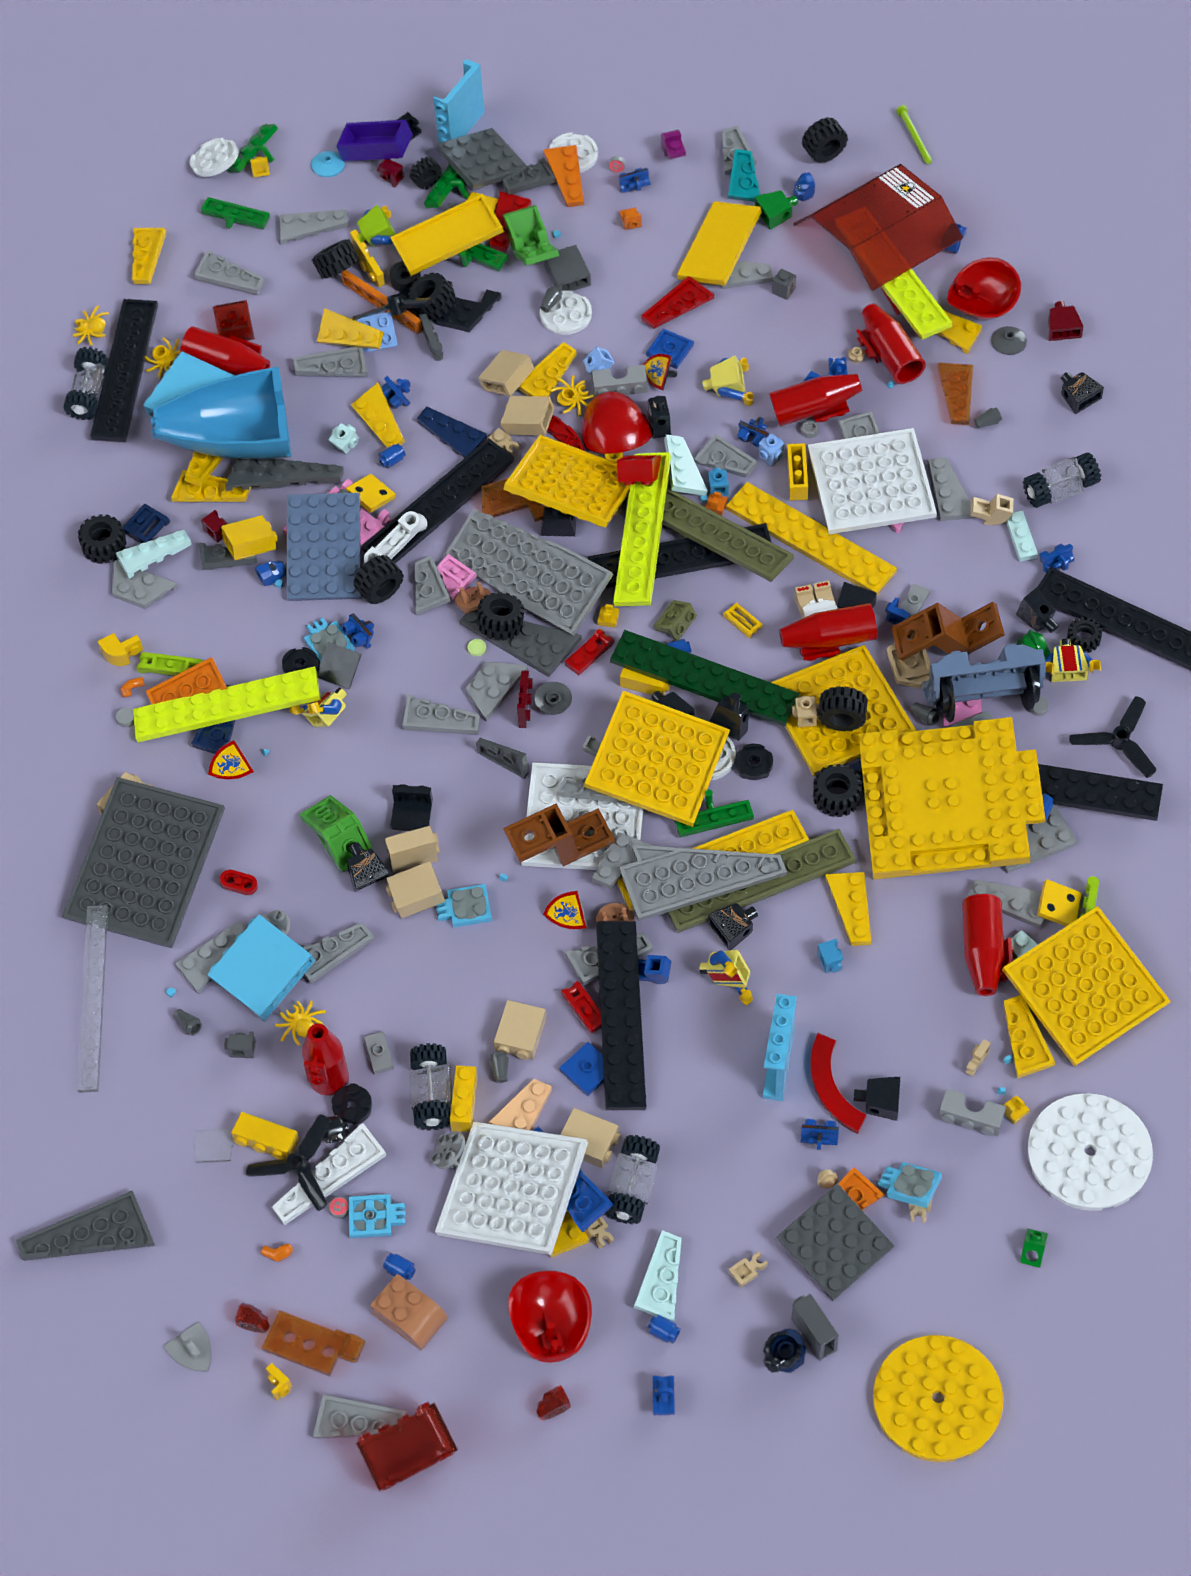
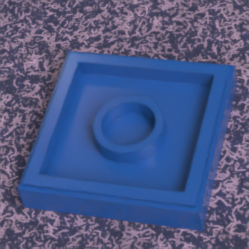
M663 328L646 352V356L650 358L660 353L673 356L670 366L677 369L693 347L694 341Z

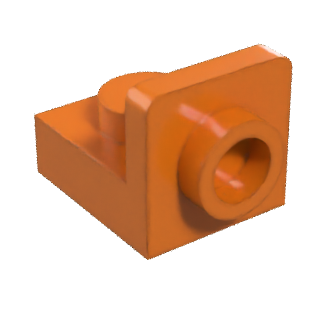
M636 207L620 211V217L625 230L642 226L641 214L638 213Z

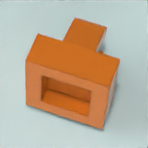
M719 492L710 493L705 508L722 516L728 502V497L722 496V493Z

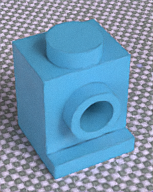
M714 468L712 471H708L710 493L719 492L722 493V496H729L727 471L721 468Z
M837 939L818 944L817 954L826 973L838 972L843 968L841 964L843 955L841 950L837 949Z

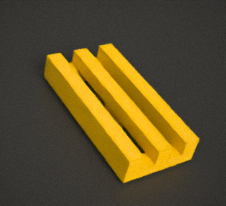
M737 602L723 613V617L748 638H751L753 633H757L758 629L763 628V624ZM736 609V610H737L740 614H742L744 617L740 616V615H739L737 612H735L734 610ZM746 619H748L755 626L753 627L750 623L746 621Z

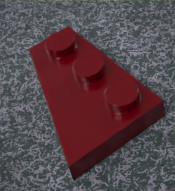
M521 670L519 703L517 704L519 728H527V721L531 720V710H528V705H532V694H529V689H533V678H530L528 670Z

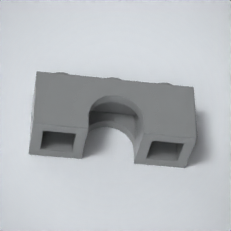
M645 365L627 367V375L621 379L612 377L610 369L592 370L595 397L605 392H620L625 395L647 392Z
M946 1089L939 1111L940 1119L946 1123L962 1125V1127L969 1130L982 1131L983 1134L988 1136H998L1006 1106L986 1100L985 1106L981 1111L972 1112L965 1106L967 1094Z

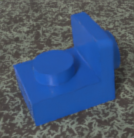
M896 597L892 603L889 602L885 609L887 613L886 621L895 625L910 617V613L898 608L899 599Z

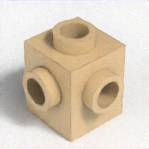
M802 696L795 698V706H792V715L797 719V726H817L819 703L815 704V697Z

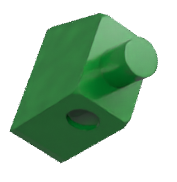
M781 190L755 196V206L761 207L762 212L760 216L770 230L792 217V207L798 205L795 195L787 198Z

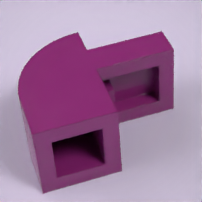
M678 129L661 133V146L665 157L669 156V159L686 156L681 133Z

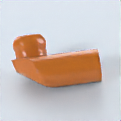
M143 677L130 679L120 687L122 697L131 696V689L145 686Z
M285 1243L276 1249L265 1245L261 1250V1255L280 1262L291 1255L293 1247L289 1243Z

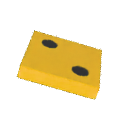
M372 474L365 476L345 489L349 493H360V505L369 513L394 500L396 497V493Z
M1046 879L1043 881L1037 916L1063 926H1068L1077 920L1082 893Z

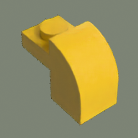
M112 633L97 641L105 659L115 666L130 664L129 657L137 655L143 650L138 635L120 643L116 635Z

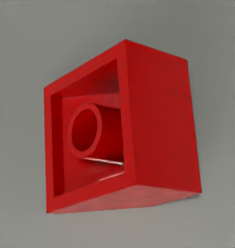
M626 455L618 459V482H624V485H634L635 482H641V485L652 484L653 481L658 479L661 455Z

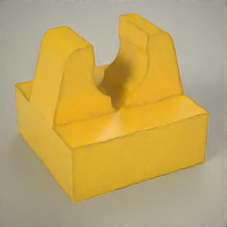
M258 156L255 159H251L254 178L270 175L267 157L262 158V156Z
M606 604L605 607L601 606L598 625L616 628L619 609L609 604Z
M1017 1095L1003 1105L1006 1106L1005 1116L1013 1124L1021 1120L1030 1111L1025 1102Z

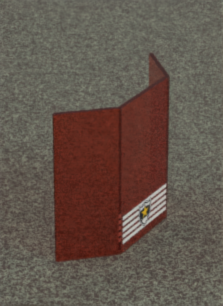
M901 163L793 223L796 226L812 218L851 251L871 291L876 290L963 239L942 196Z

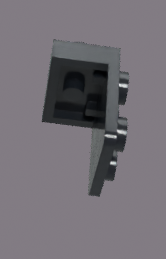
M405 784L393 785L394 804L390 823L391 829L412 831L429 826L433 803L431 787L423 785L418 787L408 786Z

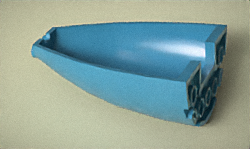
M279 367L220 379L194 388L153 408L154 416H151L152 427H155L152 429L153 439H159L201 454L224 458L270 459L291 457L289 430Z

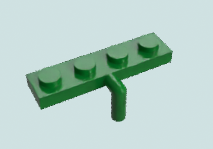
M263 124L260 126L259 131L249 139L247 145L240 149L236 161L227 170L230 173L241 172L259 151H262L269 163L273 162L275 159L265 144L278 130L275 124Z
M450 164L424 201L426 208H439L455 186H458L463 198L469 197L463 181L459 179L460 175Z
M207 197L201 208L202 214L224 219L225 226L228 229L232 228L234 222L264 230L270 219V213L211 197Z
M481 243L458 253L460 254L463 267H467L473 260L496 271H500L508 260L506 254Z
M708 789L705 791L707 810L698 812L693 827L675 820L674 822L681 838L753 820L754 814L749 799L715 808L713 792Z

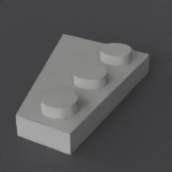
M738 125L722 130L725 176L732 172L735 149L751 151ZM752 153L754 165H756V159Z
M432 556L415 562L416 613L418 616L450 602L451 599Z

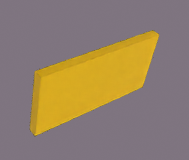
M482 193L390 238L412 276L504 231Z
M714 201L677 273L678 280H685L690 276L697 282L726 286L762 212L761 207Z

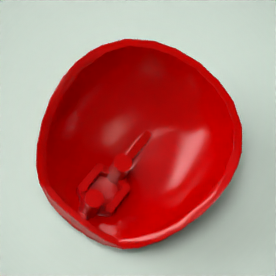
M986 257L975 260L966 265L957 274L948 291L947 302L960 312L981 320L997 319L1008 313L1019 299L1021 293L1019 274L1011 264L999 258Z
M605 392L596 396L588 404L583 416L581 434L583 444L587 449L596 453L614 454L643 446L652 437V429L645 413L630 397L620 392Z
M539 1271L521 1278L513 1285L508 1298L510 1319L521 1345L532 1358L541 1362H558L570 1358L581 1349L591 1325L592 1304L587 1289L578 1279L564 1272Z

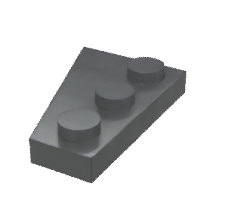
M199 542L203 570L257 563L256 555L234 560L228 548L222 547V544L206 546V543Z

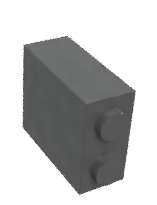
M576 245L558 250L559 256L544 260L545 268L554 286L561 291H575L591 286V274Z
M811 1293L807 1296L802 1295L798 1297L792 1305V1321L820 1361L837 1351L839 1334Z

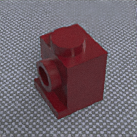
M385 159L377 167L380 178L392 183L394 188L404 178L403 165L391 159Z
M214 510L201 519L204 531L218 543L223 539L221 526L227 525V522L223 518H219L218 512Z

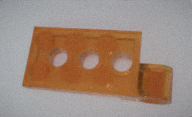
M279 1310L263 1343L262 1351L330 1376L338 1358L356 1363L366 1342L354 1334L345 1333L337 1329L333 1331ZM289 1333L296 1335L295 1340L292 1342L284 1340L285 1336ZM314 1341L315 1346L312 1349L307 1350L303 1347L305 1342ZM326 1348L334 1349V1354L330 1357H325L323 1351Z

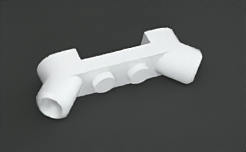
M412 511L406 512L398 520L399 524L375 548L372 546L366 552L364 562L366 563L378 555H385L392 559L418 532L426 529V518Z

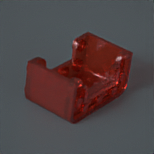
M429 1402L418 1406L417 1412L410 1417L409 1414L398 1418V1423L391 1427L389 1424L377 1429L378 1434L371 1435L370 1432H367L358 1437L356 1448L378 1493L457 1453L458 1449L435 1402L431 1405Z

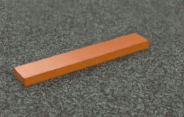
M348 270L341 272L343 285L376 307L388 304L387 296ZM408 310L399 315H392L394 319L415 333L419 334L422 331L421 319Z

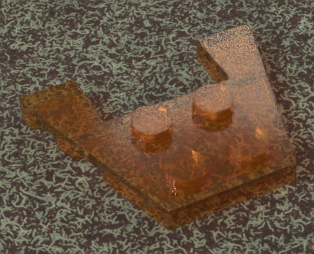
M508 478L481 486L482 513L489 514L495 518L528 507L534 522L542 520L544 507L541 503L529 501L522 496L503 490Z

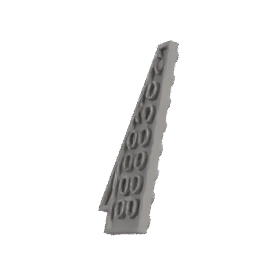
M632 845V851L637 862L619 867L638 921L787 875L780 855Z

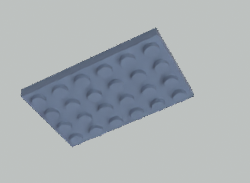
M360 493L287 495V601L361 599V594L355 589L353 582L356 573L361 568Z

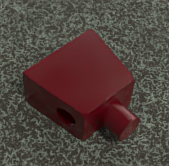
M1057 301L1049 311L1048 340L1057 341L1082 338L1084 326L1074 306H1065L1063 301Z

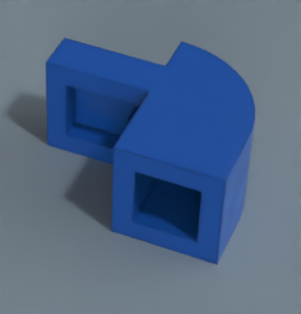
M647 955V960L638 959L639 981H652L656 984L667 983L672 961L663 955Z

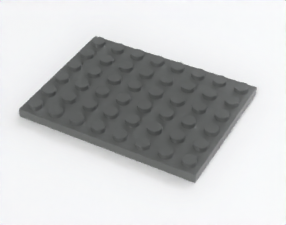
M116 777L62 917L66 920L173 948L224 813V805Z

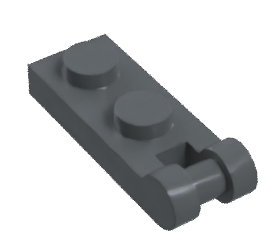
M426 313L419 315L422 331L433 359L440 361L443 359V349L437 332H433V322L431 319L428 320Z

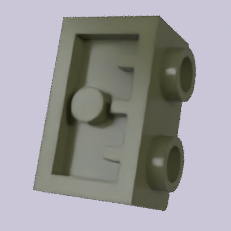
M673 600L654 624V628L656 631L671 634L673 640L676 641L682 637L697 617V614L691 603Z

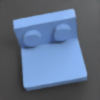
M391 312L357 319L358 322L381 330L384 333L380 349L363 348L364 353L397 346Z

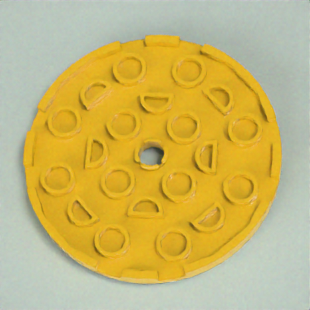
M929 1335L909 1340L887 1356L879 1368L875 1379L873 1405L883 1432L890 1441L892 1440L902 1448V1451L925 1461L952 1462L974 1454L994 1435L1003 1410V1391L996 1370L979 1350L957 1338ZM939 1392L944 1397V1400L941 1403L933 1401L932 1396Z

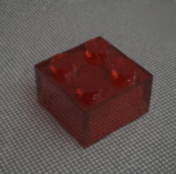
M247 300L213 306L219 335L228 338L234 336L246 341L255 339Z

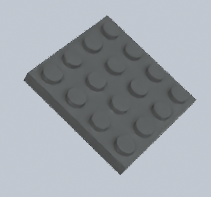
M493 128L437 143L436 146L438 152L472 190L501 182L502 179L517 171L523 172L528 170L527 165Z
M838 1183L776 1237L781 1245L832 1301L894 1247L891 1241Z

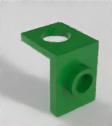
M1027 1229L1020 1263L1038 1268L1041 1267L1048 1233ZM1028 1251H1035L1038 1254V1258L1034 1261L1029 1260L1026 1257V1253Z

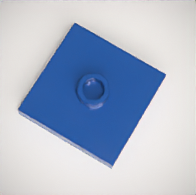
M589 1042L559 1067V1071L586 1096H589L604 1082L602 1054Z

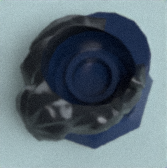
M784 1329L771 1334L765 1342L763 1349L765 1354L764 1365L772 1373L779 1371L791 1373L804 1364L806 1347L803 1344L801 1335L793 1329Z

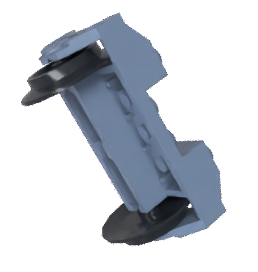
M1012 643L1003 648L997 660L987 664L977 662L971 666L967 652L953 651L939 662L931 663L929 680L923 681L921 684L924 699L931 703L932 706L936 705L938 713L941 716L944 715L949 723L954 720L956 702L1020 694L1025 710L1031 712L1035 703L1039 702L1040 689L1044 686L1043 679L1046 673V661L1043 649L1036 650L1023 644L1016 645Z

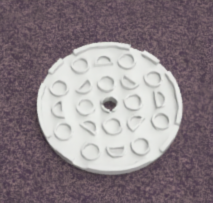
M1090 1093L1066 1096L1046 1107L1037 1117L1031 1128L1027 1147L1028 1161L1033 1170L1032 1173L1040 1186H1043L1059 1202L1076 1209L1100 1211L1103 1208L1113 1206L1115 1208L1129 1201L1144 1186L1153 1161L1151 1138L1140 1118L1121 1102L1107 1096ZM1090 1146L1096 1152L1092 1156L1087 1155L1084 1151L1086 1148H1090Z

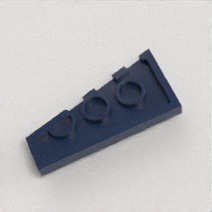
M427 406L417 418V422L431 434L438 436L441 442L448 444L455 453L462 455L464 458L487 438V433Z
M235 720L199 728L191 742L192 747L216 754L222 746L231 741Z

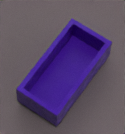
M406 120L346 123L336 147L343 161L403 158L413 134Z

